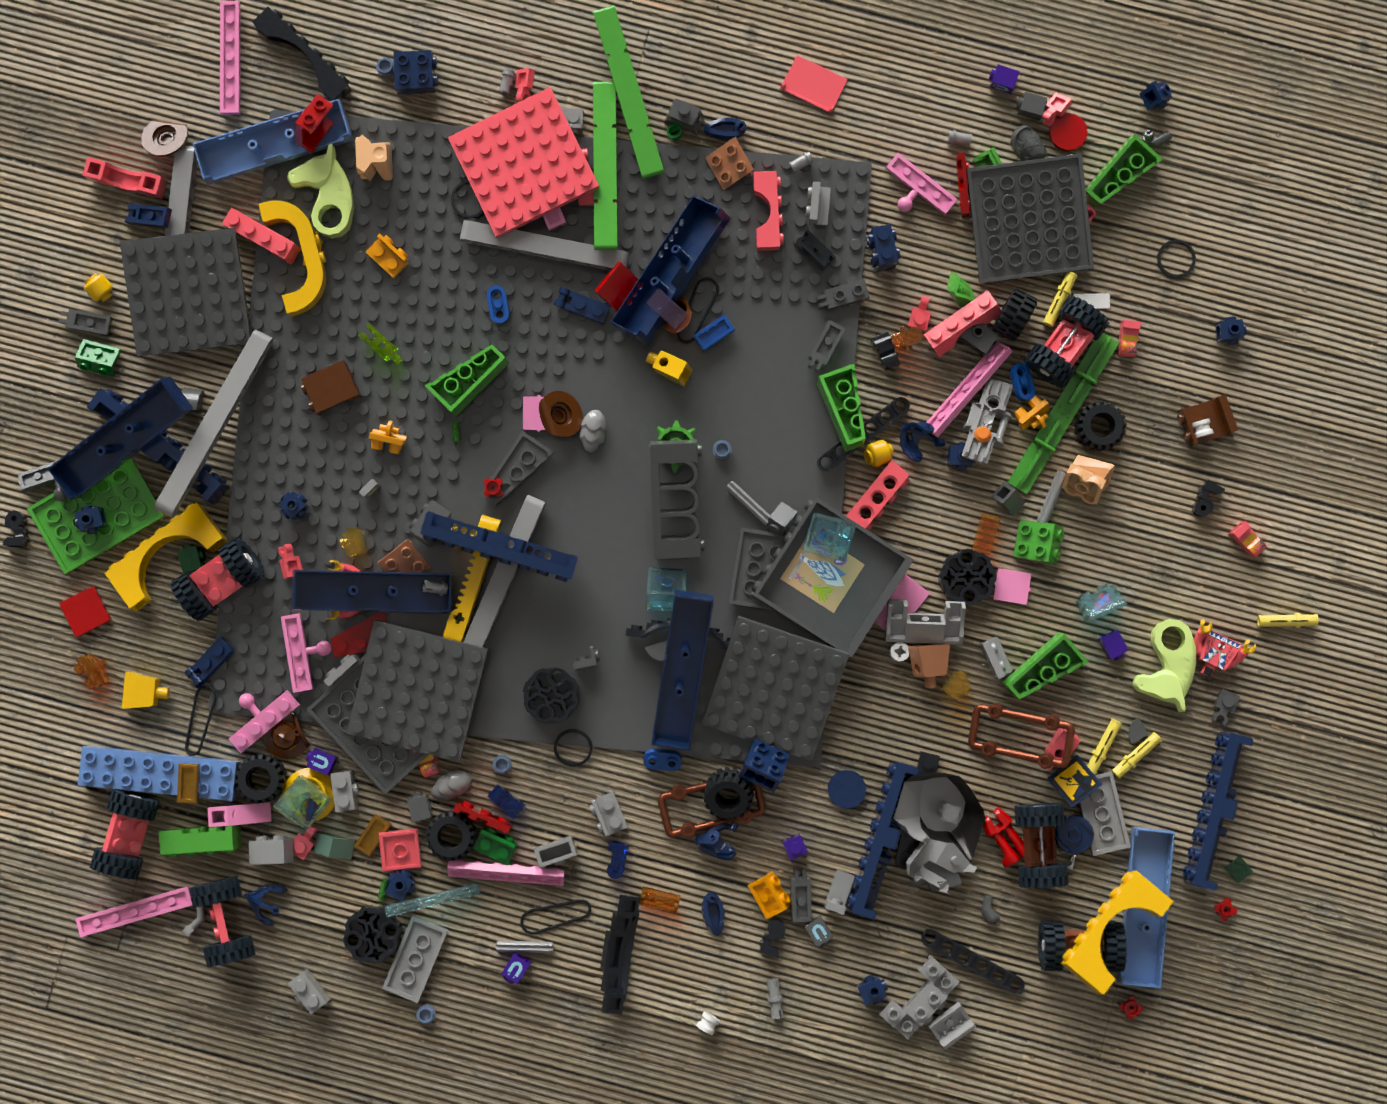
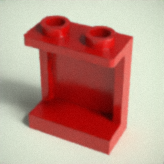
M317 94L295 122L296 144L310 153L315 151L334 126V122L325 117L333 107L331 102Z

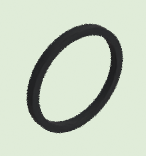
M469 180L463 181L459 183L452 192V207L454 211L461 217L468 219L477 218L484 213L483 209L475 215H465L459 212L455 207L454 196L456 191L461 186L465 184H470Z
M1182 240L1166 242L1157 254V263L1160 270L1173 278L1187 275L1191 272L1196 262L1193 248ZM1171 243H1181L1190 250L1192 264L1188 271L1176 275L1167 272L1163 268L1160 256L1165 246Z
M577 729L563 731L558 735L554 743V753L557 759L562 764L571 767H577L586 763L591 757L593 750L589 736ZM578 733L586 738L590 751L583 761L569 763L559 756L557 743L563 735Z

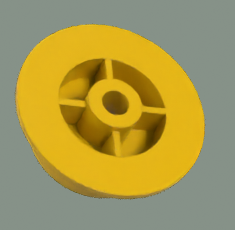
M304 768L296 771L287 779L282 795L283 803L286 810L294 818L308 822L303 816L304 812L306 815V808L301 809L302 803L308 799L306 796L307 792L310 793V798L317 802V806L322 803L314 813L317 815L313 816L312 818L314 819H311L309 822L321 820L332 811L334 797L331 777L311 768Z

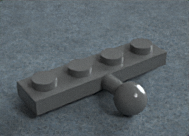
M56 461L18 474L20 490L23 493L55 483V499L58 501H66L68 499L67 495L48 471V468Z

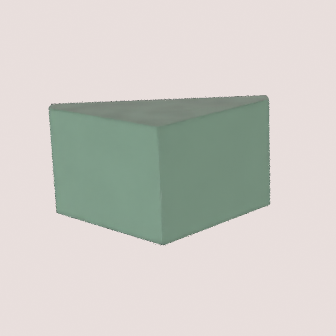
M318 832L313 852L329 858L351 860L356 840Z

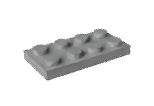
M1112 771L1095 775L1102 785L1079 802L1082 817L1090 822L1094 830V841L1090 846L1092 856L1131 847Z
M412 915L382 989L418 1003L446 938L448 929Z

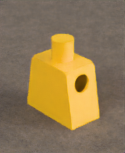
M660 351L659 355L650 352L646 358V362L653 365L652 368L656 373L683 387L693 371L686 361L664 351Z
M125 672L122 709L158 706L159 699L169 698L170 689L160 687V679L135 672Z

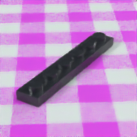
M920 751L917 768L920 770L918 775L936 773L940 756ZM903 830L894 864L907 867L906 861L918 847L920 841L914 839Z

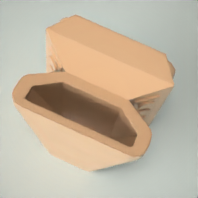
M364 135L356 137V168L361 179L371 181L375 173L378 172L383 180H392L391 144L389 142L371 143Z
M1078 455L1066 473L1062 488L1071 496H1080L1084 502L1097 505L1102 492L1110 483L1115 465Z

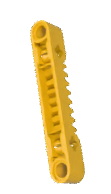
M482 515L478 527L499 532L501 520ZM473 552L472 555L475 559L469 560L473 567H467L471 573L465 574L468 581L462 582V584L466 586V589H460V592L464 595L458 597L461 604H455L458 609L453 610L449 615L443 634L445 638L464 642L490 560L481 557V552ZM462 613L464 621H460L458 624V620L455 617Z

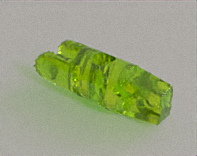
M369 323L366 327L376 337L370 341L364 333H360L358 336L387 362L389 359H392L399 365L403 359L396 353L398 348ZM385 343V347L380 349L379 345Z

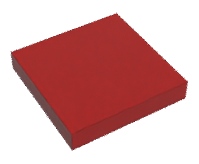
M618 261L595 289V292L617 312L638 281V278ZM631 298L628 300L627 305L631 303Z
M95 586L59 603L76 638L112 620Z

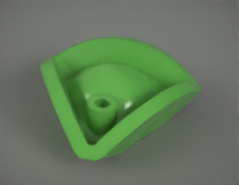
M951 273L947 283L949 293L954 301L963 308L975 299L974 293L969 284L961 279L958 274Z

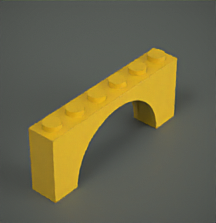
M197 502L190 504L181 515L172 518L168 525L157 529L151 538L143 540L138 548L127 552L121 561L109 566V570L105 572V575L129 609L137 612L152 600L146 588V570L151 558L162 546L174 540L191 539L200 542L207 550L214 553L228 542L202 505Z
M1138 871L1127 872L1122 877L1121 885L1112 890L1109 895L1111 897L1107 903L1104 902L1099 907L1097 917L1092 918L1087 923V930L1084 934L1078 935L1074 941L1076 943L1072 950L1068 949L1063 955L1064 960L1061 964L1098 995H1104L1115 980L1106 969L1100 952L1101 936L1109 920L1117 913L1129 908L1141 909L1155 917H1162L1173 903V900Z

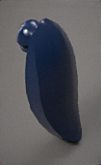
M719 118L711 121L704 127L706 135L725 140L734 137L738 138L747 130L746 123L735 118Z
M710 892L703 898L702 916L708 930L715 936H719L723 930L725 912L718 895Z

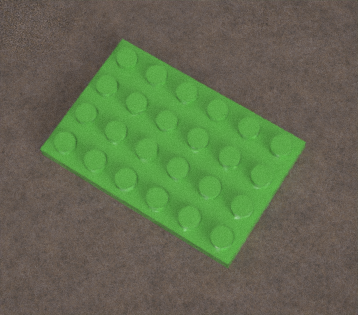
M133 458L126 461L81 498L73 500L68 498L66 501H58L55 499L54 493L27 508L65 575L166 517L165 514L154 510L157 499ZM90 505L102 507L108 527L98 529V533L90 535L77 529L74 521L76 518L75 512H79L82 507Z

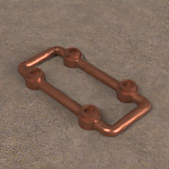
M994 703L990 706L979 704L973 709L968 743L971 748L982 751L987 757L999 754L1036 762L1043 769H1048L1052 766L1064 768L1070 762L1075 728L1071 723L1061 721L1057 715L1042 717L1004 709L1000 703ZM980 712L988 713L993 719L1004 716L1042 724L1050 731L1059 728L1066 729L1067 735L1063 759H1055L1050 753L1035 755L998 747L994 741L976 742Z
M707 782L687 787L676 785L672 788V791L660 794L658 806L665 833L669 837L684 836L685 838H691L696 832L711 829L723 823L731 824L733 822L732 818H729L728 821H724L725 818L695 825L691 822H686L681 828L672 830L665 800L671 798L683 800L687 794L705 790ZM753 784L758 809L749 810L748 813H744L742 818L737 816V820H734V822L747 824L752 818L759 817L765 813L766 805L760 786Z

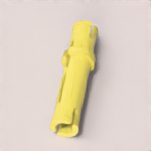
M1071 271L1066 272L1061 285L1057 287L1058 292L1042 322L1043 324L1054 327L1059 311L1065 304L1067 297L1071 296V289L1078 278L1077 274Z
M1295 613L1294 615H1258L1257 617L1258 627L1294 626L1295 628H1300L1301 626H1318L1319 622L1317 614L1300 615V613Z
M1111 718L1097 748L1091 753L1093 755L1087 766L1094 775L1097 774L1096 772L1102 761L1106 760V754L1122 726L1121 722Z
M1153 732L1128 756L1125 755L1123 757V760L1111 770L1118 779H1121L1123 775L1131 768L1134 769L1143 757L1162 742V739Z

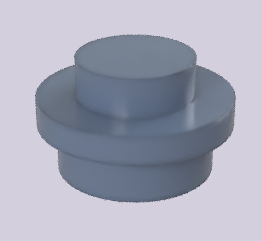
M381 58L377 62L376 70L379 75L389 77L394 73V62L390 58Z
M719 440L713 445V454L718 459H726L730 456L732 447L729 442Z
M498 755L494 758L492 766L498 774H505L510 771L512 762L508 756Z
M424 1004L418 1008L416 1017L420 1023L430 1024L436 1017V1011L433 1006Z

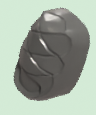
M1022 125L1013 132L1010 144L1022 161L1046 158V148L1034 129L1030 126Z

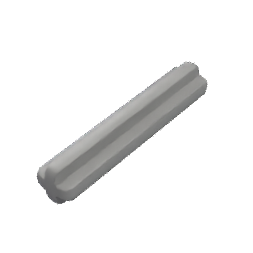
M1056 471L1037 522H1049L1064 483L1065 472Z
M731 481L726 486V489L764 525H767L770 515L734 481Z
M497 941L496 943L497 952L552 953L554 950L553 942Z

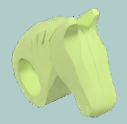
M329 144L326 154L313 157L304 164L292 169L288 173L287 179L293 188L307 186L319 190V195L311 214L313 226L323 236L335 239L343 237L350 230L354 213V200L349 180L336 160L335 147H333V144ZM336 208L342 213L341 222L333 228L324 227L322 224L323 214L329 209Z
M1169 619L1156 624L1151 632L1150 640L1163 669L1152 675H1136L1132 686L1139 693L1163 702L1173 703L1176 705L1178 712H1185L1184 697L1192 684L1195 673L1196 646L1189 627L1180 620ZM1168 627L1175 628L1181 635L1180 645L1175 650L1167 649L1162 643V633Z

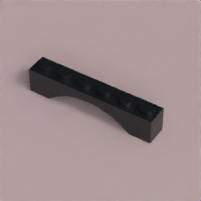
M267 7L252 22L256 29L269 41L290 45L307 56L315 68L321 92L330 101L336 99L341 101L351 91L348 85L350 81L343 74L339 76L335 72L337 70L335 66L329 61L326 63L322 59L323 55L316 48L312 50L308 46L310 42L303 35L299 37L295 33L297 31L290 22L286 24L282 20L283 16L276 9L273 11L270 7Z

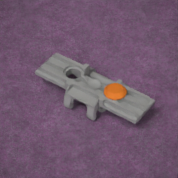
M993 378L988 379L980 402L973 403L969 408V416L962 430L963 432L970 430L961 457L987 465L993 446H1003V437L1008 422L1012 419V414L1005 411L1013 388L1012 384ZM994 400L998 403V407L991 408L988 402ZM994 418L1001 419L997 433L990 431Z

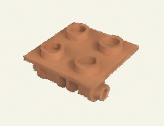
M736 137L705 157L723 190L744 176L748 177L753 174L754 168Z
M408 539L377 562L384 572L425 573L431 568L414 544Z

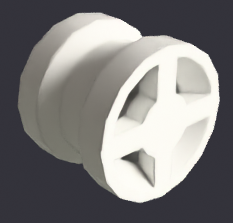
M1210 418L1191 423L1195 430L1196 438L1214 433L1209 425Z
M902 642L894 643L889 650L891 658L895 661L906 660L909 657L908 645Z
M704 1011L702 1014L703 1018L701 1021H698L696 1026L702 1031L713 1035L715 1032L714 1028L716 1025H719L720 1020Z

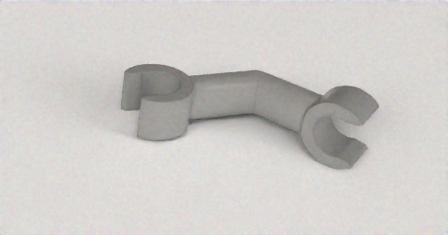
M204 906L196 907L197 918L181 931L186 937L193 934L205 921Z

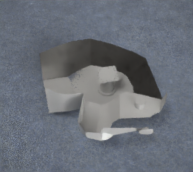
M932 773L910 777L904 782L894 815V820L904 832L914 839L922 841L906 861L907 874L917 881L924 879L939 887V891L947 893L949 887L947 880L925 869L924 864L931 861L953 873H974L977 867L973 866L971 862L986 819L984 810L972 789L960 776L948 773Z

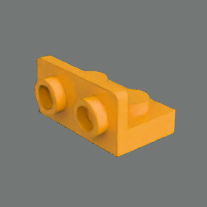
M379 233L377 235L378 239L367 249L366 254L395 279L410 263L406 258L408 255L401 248L397 250L393 246L394 242L387 235L383 237Z
M773 871L747 885L766 920L785 911L791 905L789 895L783 890L780 879Z

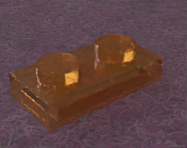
M981 513L971 548L973 551L986 555L991 554L1001 518Z
M643 886L639 904L677 913L681 895Z

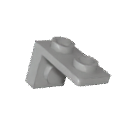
M836 870L824 904L825 909L844 915L846 910L845 904L855 878L854 875Z

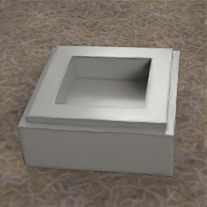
M371 479L359 493L367 499L380 485L377 481Z

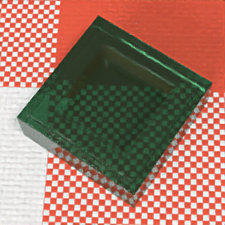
M1238 856L1224 867L1236 883L1241 882L1253 872L1241 856Z

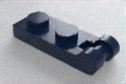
M129 203V213L125 217V223L168 228L172 209Z
M560 287L559 297L554 302L556 307L604 324L610 305ZM566 297L572 298L570 304L565 303Z
M219 637L196 663L185 671V675L193 680L196 688L201 687L235 652L234 648L224 637Z

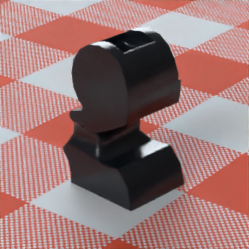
M889 332L870 340L874 347H878V358L885 371L900 365Z
M1209 480L1204 481L1199 486L1198 494L1196 495L1199 500L1192 505L1193 514L1198 517L1209 515L1214 509V504L1208 497L1209 493L1218 495L1223 493L1225 488Z
M13 510L6 515L5 526L16 533L14 537H7L2 546L27 547L30 538L28 536V529L24 528L27 524V517L24 513Z
M774 918L769 921L767 926L769 933H764L759 941L761 953L779 958L777 947L772 946L770 942L783 938L785 927L780 919Z

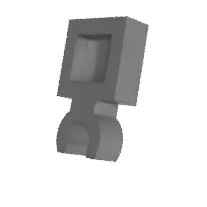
M1220 689L1214 703V707L1218 708V711L1212 715L1211 720L1216 721L1220 715L1222 717L1221 724L1225 725L1228 721L1227 713H1234L1240 696Z

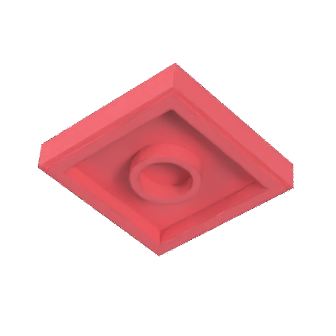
M418 828L379 833L382 872L421 868Z

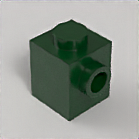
M188 544L182 546V550L177 551L183 573L188 570L195 572L205 565L206 554L201 547Z

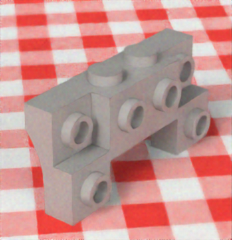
M888 600L885 628L886 642L929 643L932 645L963 644L966 613L965 602L945 601L944 614L907 613V600Z
M931 955L926 963L918 968V971L927 980L908 1002L901 1007L891 998L889 1000L890 1003L878 1012L907 1040L920 1026L922 1027L924 1023L927 1025L934 1016L932 1014L937 1009L941 1010L947 1003L946 999L948 998L947 995L960 982Z

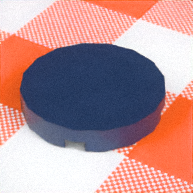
M842 770L836 772L828 782V795L832 802L841 808L856 807L863 801L866 795V785L858 773L852 770Z
M1067 816L1064 818L1065 824L1056 826V842L1067 853H1083L1090 848L1094 841L1093 827L1082 816Z

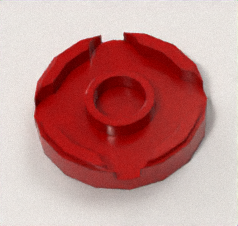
M1066 113L1062 117L1058 116L1050 126V141L1058 149L1066 152L1075 151L1083 145L1087 138V125L1076 114Z

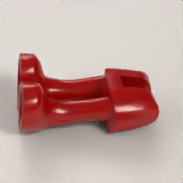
M997 807L993 810V813L1000 823L994 826L993 822L986 815L983 829L986 836H992L999 845L1004 855L1002 865L1004 868H1007L1020 860V858L1003 837L1001 831L1004 830L1021 858L1024 857V841L1012 827V818L1001 808Z

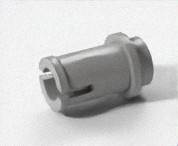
M504 69V72H501L503 76L499 92L511 94L513 79L516 78L515 71Z
M954 129L948 132L947 142L950 145L956 143L970 146L972 134L956 132Z
M803 152L804 155L789 162L794 173L808 165H812L814 159L810 152Z
M424 580L423 592L436 593L439 596L447 594L448 584L444 581Z

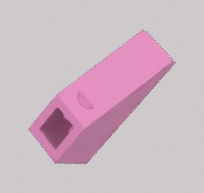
M271 802L208 807L209 827L272 821Z

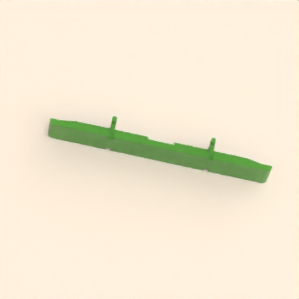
M615 5L593 11L605 55H610V58L606 60L610 68L628 131L632 130V133H629V138L632 142L642 179L664 174L651 127L647 128L650 122L629 52H624L628 48Z
M613 81L593 82V126L597 127L593 128L594 176L600 187L594 190V202L598 201V203H594V250H618V205L613 203V201H617V130L613 128V126H616V89Z
M1103 333L1098 340L1092 342L1075 370L1077 376L1073 374L1048 414L1049 418L1044 421L1046 427L1044 429L1040 427L1034 437L1036 443L1031 442L1007 483L1028 494L1051 456L1049 451L1055 452L1056 446L1093 386L1090 384L1093 383L1095 385L1097 383L1098 377L1117 348L1118 341Z

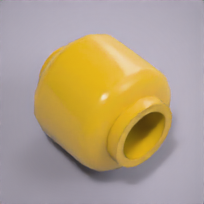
M95 273L84 282L86 284L84 290L93 301L98 302L102 300L105 302L112 296L110 292L113 290V285L103 274L97 275Z
M884 440L872 442L866 446L864 451L865 461L873 467L887 464L892 459L893 448L891 444H887Z

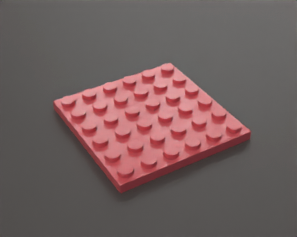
M551 87L448 137L496 238L600 188Z

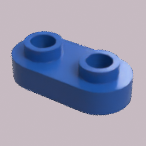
M492 286L487 291L490 317L494 323L504 324L510 316L507 295L501 286ZM496 293L500 294L499 299H494ZM498 312H503L502 318L497 317Z
M1024 363L1012 366L1010 377L1016 397L1020 401L1032 399L1035 395V387L1029 367Z
M649 749L644 754L643 763L649 769L676 771L681 767L682 756L674 750ZM650 759H655L656 762H650Z

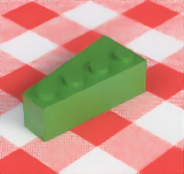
M1134 134L1124 142L1085 188L1087 202L1093 207L1102 204L1163 159Z
M490 345L472 356L470 360L459 364L455 369L441 375L439 379L428 383L425 387L456 417L510 362L497 348Z
M855 364L820 375L817 386L844 451L847 452L863 446L866 437L863 417L861 415Z
M1058 632L1007 677L1002 684L1014 698L1020 700L1039 690L1044 685L1056 681L1061 676L1069 674L1089 662L1064 633Z
M241 825L205 826L159 831L160 855H167V858L179 857L178 854L186 853V856L198 855V852H205L206 855L216 854L217 851H224L225 853L236 852L237 848L242 847Z

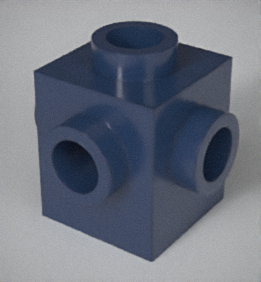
M1154 81L1146 86L1147 89L1139 93L1147 110L1155 108L1161 110L1168 106V101L1173 99L1171 89L1165 82L1157 83V81Z
M1226 317L1225 320L1215 324L1217 343L1227 342V345L1239 344L1238 341L1244 339L1247 332L1243 319H1236V317Z
M959 442L957 445H950L948 447L947 466L965 471L968 467H972L973 463H976V461L960 457L966 443Z
M293 491L291 493L288 492L280 499L282 501L279 504L282 508L280 512L287 519H301L310 508L306 503L308 500L300 492L298 494ZM294 502L295 507L291 509L289 506Z
M90 505L82 507L79 512H75L76 518L74 521L77 529H80L81 532H87V535L98 533V529L108 527L102 507Z
M404 869L402 871L398 870L395 874L391 873L387 880L389 886L385 893L403 902L407 895L411 896L416 887L413 883L416 879L412 877V873Z
M869 975L863 978V982L856 984L865 1005L873 1003V1005L879 1004L884 1001L883 998L887 997L885 993L888 990L884 979L880 980L878 976Z

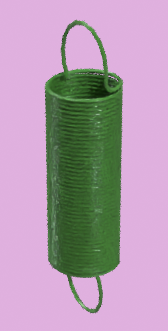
M454 417L452 422L453 444L454 442H460L458 420L454 421Z
M384 877L378 894V899L380 898L381 900L385 899V891L389 885L387 884L388 879Z

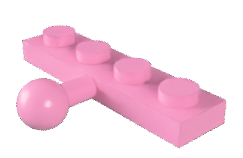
M899 153L895 155L886 167L887 171L912 189L907 197L900 198L897 203L898 209L902 212L911 210L913 206L912 201L917 195L921 196L943 215H946L957 201V198Z
M301 613L281 616L293 693L313 690L308 655L318 653L321 656H326L331 652V644L327 641H320L316 646L306 647Z
M288 690L262 711L254 704L255 699L251 694L245 693L240 696V706L249 709L255 716L229 738L240 753L244 752L300 705Z

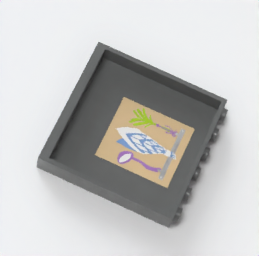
M815 497L813 501L809 499L803 508L806 510L803 517L799 515L793 525L796 526L792 533L788 532L783 539V542H785L783 548H778L774 553L773 558L775 560L773 564H768L762 572L765 576L761 582L757 580L753 586L752 591L754 593L752 596L833 648L848 652L849 658H852L914 559ZM820 523L821 528L828 527L837 532L836 539L830 545L825 544L829 543L832 537L829 538V541L825 539L822 542L824 543L823 545L814 546L811 543V538L814 539L813 534L816 536Z

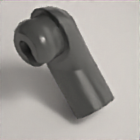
M1146 130L1143 136L1145 143L1153 146H1160L1172 139L1169 131L1156 135L1152 130Z
M984 895L981 913L987 922L991 924L998 923L1000 915L996 914L992 908L994 897Z

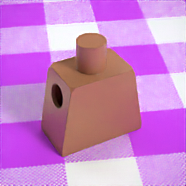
M950 644L908 646L913 675L915 677H924L925 688H936V676H945L947 674Z

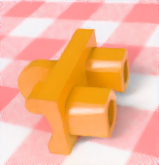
M1034 396L1028 402L1032 410L1027 413L1021 407L1014 413L1019 422V428L1022 431L1030 425L1033 429L1037 426H1040L1042 429L1046 427L1044 421L1049 418L1046 414L1050 410L1048 407L1049 403L1046 399L1042 401L1037 396Z
M388 421L387 425L380 424L379 430L373 429L369 433L372 449L382 450L384 442L390 443L389 452L394 454L400 453L402 446L407 440V436L398 434L399 428L393 427V421Z

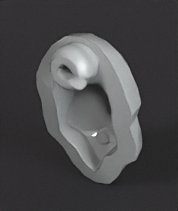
M599 410L588 412L581 424L582 428L579 438L588 453H593L605 441L607 422Z
M461 770L450 771L448 774L442 775L437 779L436 784L431 790V795L437 799L452 800L468 790L472 776Z

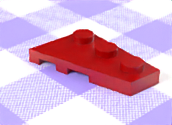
M965 152L957 153L956 167L961 218L969 217L971 211L966 172L969 164L966 162Z
M379 612L332 637L331 644L334 658L367 652L374 620L388 623L386 612Z
M464 800L463 803L455 804L453 812L459 814L462 811L466 813L465 815L468 818L477 821L482 820L485 825L508 834L513 826L509 824L510 820L499 816V818L491 816L492 812L482 808L481 811L475 809V805L471 802Z

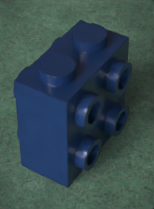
M432 50L393 52L395 91L398 95L435 93V87L438 86V76L434 73V68H437V56L433 55Z
M891 224L872 227L868 238H866L867 247L872 250V256L870 257L872 268L875 267L876 273L895 269L899 259H901L899 247H895V240H897L896 231L891 228Z
M755 738L748 749L738 777L774 793L782 780L790 754Z

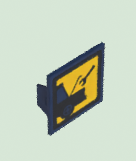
M1078 755L1070 760L1067 767L1059 768L1047 778L1071 808L1102 785Z

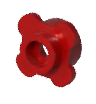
M486 478L484 480V495L486 497H501L503 494L501 490L503 481L500 478L496 480Z
M1224 898L1223 901L1214 906V910L1220 915L1222 921H1227L1230 916L1237 914V908L1233 907L1229 898Z
M1130 996L1126 1002H1122L1119 1005L1120 1010L1125 1012L1126 1018L1132 1020L1143 1011V1007L1136 1002L1134 996Z

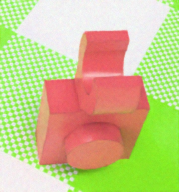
M531 68L517 70L515 89L518 92L516 94V101H523V97L524 100L531 97L529 89L533 88L535 70Z
M1055 93L1045 105V112L1042 118L1046 120L1043 124L1050 127L1056 115L1062 117L1072 105V99Z
M922 296L918 309L912 308L907 327L926 332L931 312L926 311L930 297Z
M291 544L278 547V552L283 557V559L279 560L284 579L292 578L293 570H303L299 556L294 557Z
M314 825L309 826L304 835L298 833L293 840V854L302 860L306 859L315 845V842L311 839L317 832V827Z

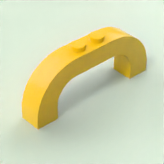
M284 201L259 203L262 221L266 226L288 223L297 230L307 268V279L302 288L282 295L286 313L290 317L305 313L317 304L326 286L324 266L326 257L324 252L320 251L319 245L322 244L319 233L316 234L311 221L296 206Z

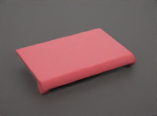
M796 55L780 89L831 113L848 79Z

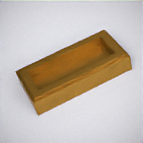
M179 764L177 803H198L200 764Z
M375 814L354 847L371 857L379 845V833L387 832L392 824L378 814Z

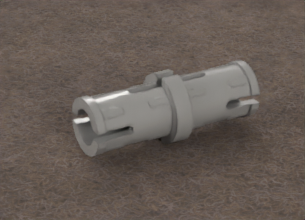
M779 978L767 979L769 994L767 1000L770 1002L771 1019L784 1018L781 1002L783 997L780 994Z

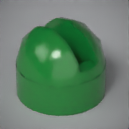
M671 124L667 128V135L670 139L675 141L682 137L683 131L678 124Z

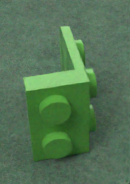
M1021 520L1018 525L1014 557L1057 565L1061 557L1060 545L1064 539L1063 527L1051 523Z

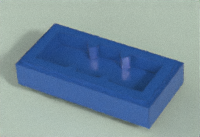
M724 314L694 334L693 337L703 352H705L733 333L735 328Z

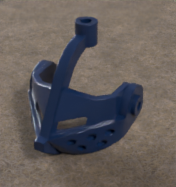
M911 422L901 426V448L904 454L914 462H921L923 454L918 449L921 436L932 440L936 447H944L945 440L938 439L931 434L935 428L929 423ZM908 431L911 432V441L909 440Z
M734 821L731 824L723 823L715 826L703 835L697 836L695 840L698 849L718 859L732 860L736 855V850L721 840L719 831L728 829L735 832L739 824Z
M266 884L252 892H245L244 896L247 898L257 919L264 925L274 926L272 919L260 913L259 905L271 910L275 915L279 913V907L277 905H268L261 901V899L270 891L284 894L288 889L281 884Z

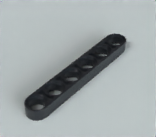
M896 398L863 423L866 437L864 444L909 410L910 403L906 398ZM897 401L904 402V411L896 409ZM883 412L890 414V421L887 423L881 420ZM868 423H872L876 427L873 434H869L866 431ZM839 441L817 459V467L821 471H829L860 447L847 451L843 457H840L836 453V448L842 446L841 441ZM827 457L830 459L831 465L829 468H824L821 465L822 458Z
M929 928L922 932L921 940L923 944L1013 994H1019L1024 990L1025 983L1018 975L934 929ZM928 932L935 934V940L932 943L925 941L924 937ZM944 942H950L952 944V950L950 952H944L942 950V944ZM962 951L969 953V959L966 962L959 960V954ZM981 960L985 961L986 969L978 971L976 963ZM996 970L1003 971L1004 976L1001 980L997 981L993 978V973ZM1014 979L1019 980L1021 983L1020 988L1017 990H1013L1010 987V983Z

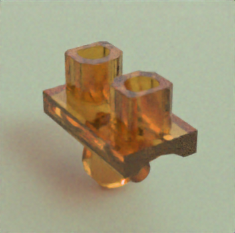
M906 326L900 328V333L891 335L895 349L906 346L907 350L912 349L911 343L917 344L923 337V333L918 327H911L907 331Z
M91 653L76 659L78 663L73 669L79 675L86 673L88 679L85 681V685L89 690L105 685L110 681L105 674L107 671L103 667L107 663L105 659L99 661Z

